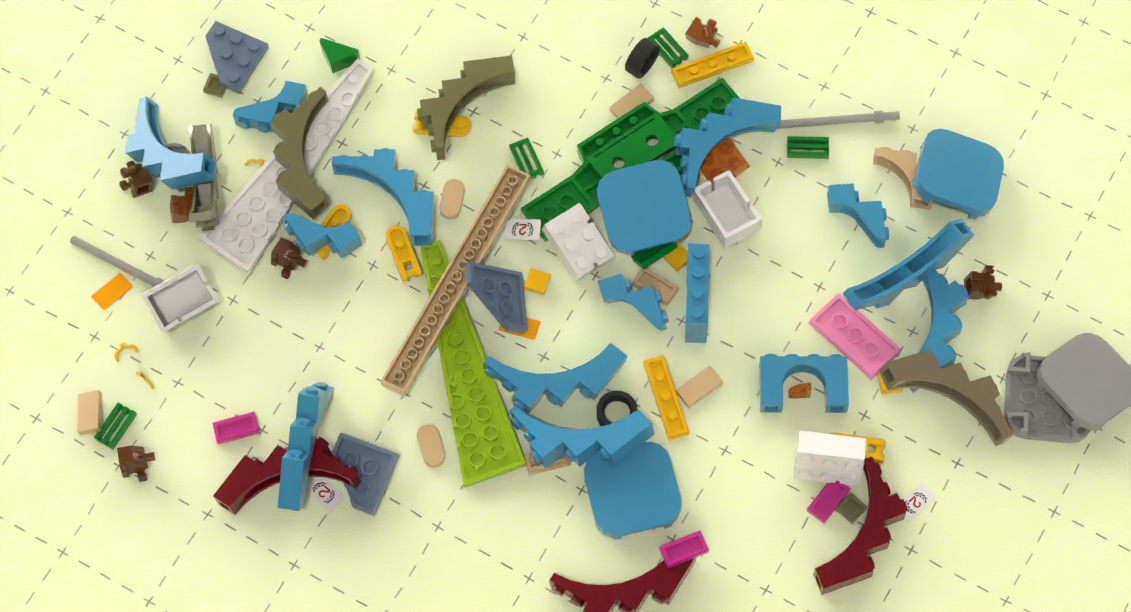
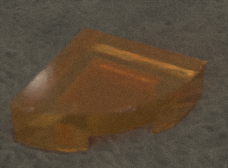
M802 383L791 387L788 390V398H809L812 390L811 383Z

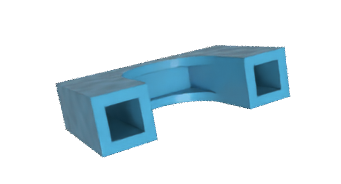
M688 243L685 343H706L708 328L709 244Z
M766 354L760 356V412L782 413L784 381L795 373L805 372L816 376L823 384L825 391V413H847L849 407L847 357H842L839 354H832L830 356H820L818 354H810L808 356H798L797 354L777 356L775 354Z

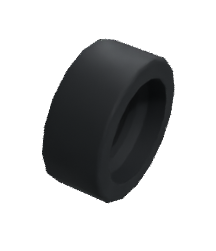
M648 38L640 40L627 58L625 71L639 79L645 76L658 57L659 45Z
M611 391L604 394L597 404V420L599 425L605 426L612 423L604 415L605 407L611 402H623L628 406L630 414L635 412L637 404L634 398L623 391Z

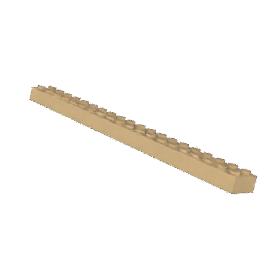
M508 164L506 165L382 377L381 386L406 397L469 288L466 283L465 264L469 261L483 264L528 186L530 174Z

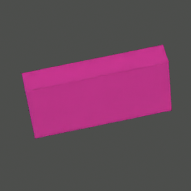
M255 412L212 423L218 445L260 434Z
M840 481L827 483L807 508V512L825 524L836 510V507L850 492L851 488L845 484H840Z
M701 531L659 547L667 569L709 553Z

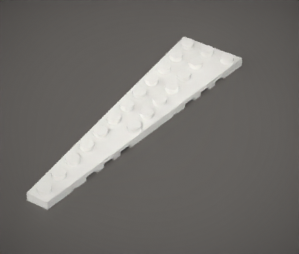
M358 58L327 92L328 102L319 111L310 126L304 151L305 166L309 176L313 173L374 74V69ZM274 154L219 215V225L214 226L215 230L205 231L200 237L202 242L249 275L284 220L283 216L288 213L294 203L278 189L276 179L286 169L276 161Z

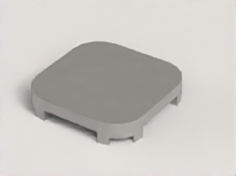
M1082 333L1075 336L1048 355L1036 370L1037 387L1039 390L1043 391L1046 389L1074 419L1071 424L1077 429L1082 427L1093 429L1094 432L1098 431L1129 406L1131 407V367L1098 335Z
M1026 352L1014 358L1009 364L1005 376L1004 418L1010 426L1012 434L1022 439L1049 442L1078 443L1084 440L1092 429L1082 427L1077 429L1071 423L1074 419L1046 389L1040 391L1037 387L1036 370L1046 357L1030 355L1031 352Z

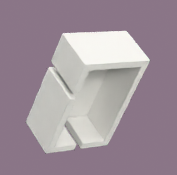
M730 170L713 178V192H711L712 183L710 180L695 187L693 201L724 249L761 230L762 218L753 204L750 205L749 198Z
M580 203L544 224L542 228L543 233L575 282L589 275L593 270H597L614 257V254L593 222L588 223L590 217Z
M197 263L140 294L162 333L179 324L176 318L180 317L182 321H185L219 301L210 284L203 285L207 279Z
M800 430L793 478L822 481L824 483L840 481V484L847 486H860L865 460L866 439Z

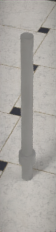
M882 110L869 114L781 120L780 126L777 129L873 121L875 123H883L887 120H900V112H883Z
M73 236L70 240L71 244L151 285L152 288L164 281L159 277L154 278L76 236Z

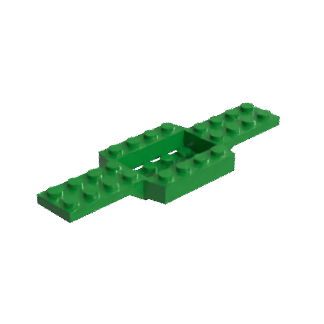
M722 77L673 110L659 113L647 103H641L577 144V153L582 165L571 176L521 207V212L527 219L541 220L540 236L545 242L548 241L542 231L544 224L578 203L582 205L587 214L600 207L597 187L605 174L659 158L675 147V135L679 134L683 127L699 130L701 119H704L709 112L724 115L726 105L734 97L739 98V96ZM655 137L658 143L654 146H649L646 143V139ZM676 150L661 159L675 166L680 176L683 174V167L680 166L682 155H677ZM615 159H621L624 161V165L616 168L612 165V162Z

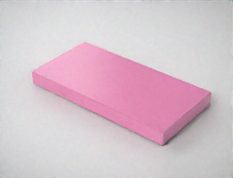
M839 293L809 320V324L847 357L870 380L901 352V349L862 313L854 310Z

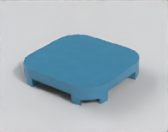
M935 129L928 133L920 147L921 152L917 170L912 180V187H915L917 192L923 197L921 200L927 204L934 200L968 212V218L976 219L979 216L989 214L997 201L1004 169V160L1000 152L987 143L950 130Z
M653 160L605 174L599 181L597 197L611 246L618 252L634 255L635 252L674 242L675 244L679 243L688 234L691 227L690 212L680 175L676 167L670 162Z
M644 442L615 465L609 460H603L599 453L587 461L584 468L585 484L595 525L598 531L600 530L604 535L613 539H622L621 536L660 527L666 529L671 527L678 519L681 512V497L670 456L667 450L660 444Z

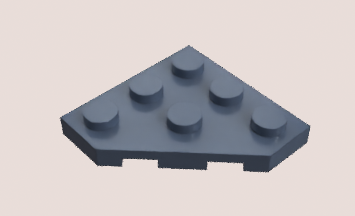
M215 21L205 37L220 85L239 94L269 49V46L266 42Z
M471 261L466 263L467 285L506 331L521 334L528 331L522 272Z
M340 433L332 454L344 466L351 465L358 471L357 475L361 480L357 488L343 483L349 494L351 505L356 510L375 516L400 455Z

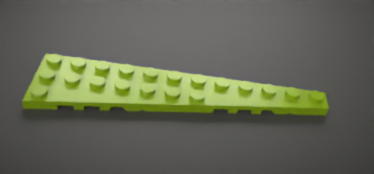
M440 240L434 241L432 246H420L429 297L449 264ZM462 298L438 340V347L464 488L525 467L526 462L494 379L488 377L484 372L483 364L486 358Z

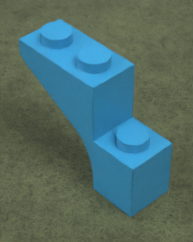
M285 81L283 89L273 99L236 108L233 112L235 124L244 129L254 128L264 133L268 131L273 132L270 122L276 114L281 113L284 109L292 113L297 105L302 104L307 99L306 85Z
M854 183L828 185L829 213H843L851 216L875 247L884 248L886 240H889V229L884 225V221L887 220L886 208H882V202H859V193L855 191Z
M293 213L283 216L285 220L284 229L289 236L294 235L296 246L300 251L304 250L308 256L328 245L333 254L337 252L340 258H343L362 246L359 234L349 221L337 227L327 228Z
M622 273L598 281L603 301L606 304L613 302L629 303L658 330L667 329L666 323L669 320L666 311L661 310L659 303L663 302L659 290L655 291L653 286H649L629 293L632 290L629 278L625 279Z

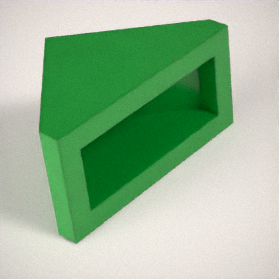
M320 38L319 42L322 53L332 73L350 67L357 58L360 60L358 49Z

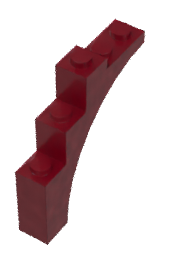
M322 437L316 438L308 477L329 478L357 488L361 483L357 475L358 471L351 465L344 466L341 464V461L330 451L329 443ZM277 445L264 463L256 457L251 459L244 455L213 495L218 505L236 515L257 494L280 483L282 457L288 451V447L284 449Z
M873 457L866 458L863 465L869 496L864 525L855 540L845 551L830 562L815 568L813 575L821 595L871 578L875 565L872 557H868V555L888 549L891 535L888 528L884 527L904 520L906 511H908L904 499H900L898 493L890 495L891 491L888 483L883 482L881 478V467L878 462L875 463Z
M696 558L667 569L663 560L654 569L640 577L616 584H585L569 580L556 573H553L549 582L554 593L559 596L566 595L571 598L570 601L580 608L584 606L583 612H613L616 605L619 606L618 609L621 612H639L649 594L652 595L651 598L657 603L669 605L695 564Z

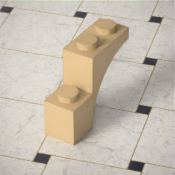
M888 147L875 148L873 165L889 169L903 181L909 193L910 207L931 210L933 200L929 204L921 200L923 197L917 192L916 188L912 187V180L915 177L917 153L909 150H891Z

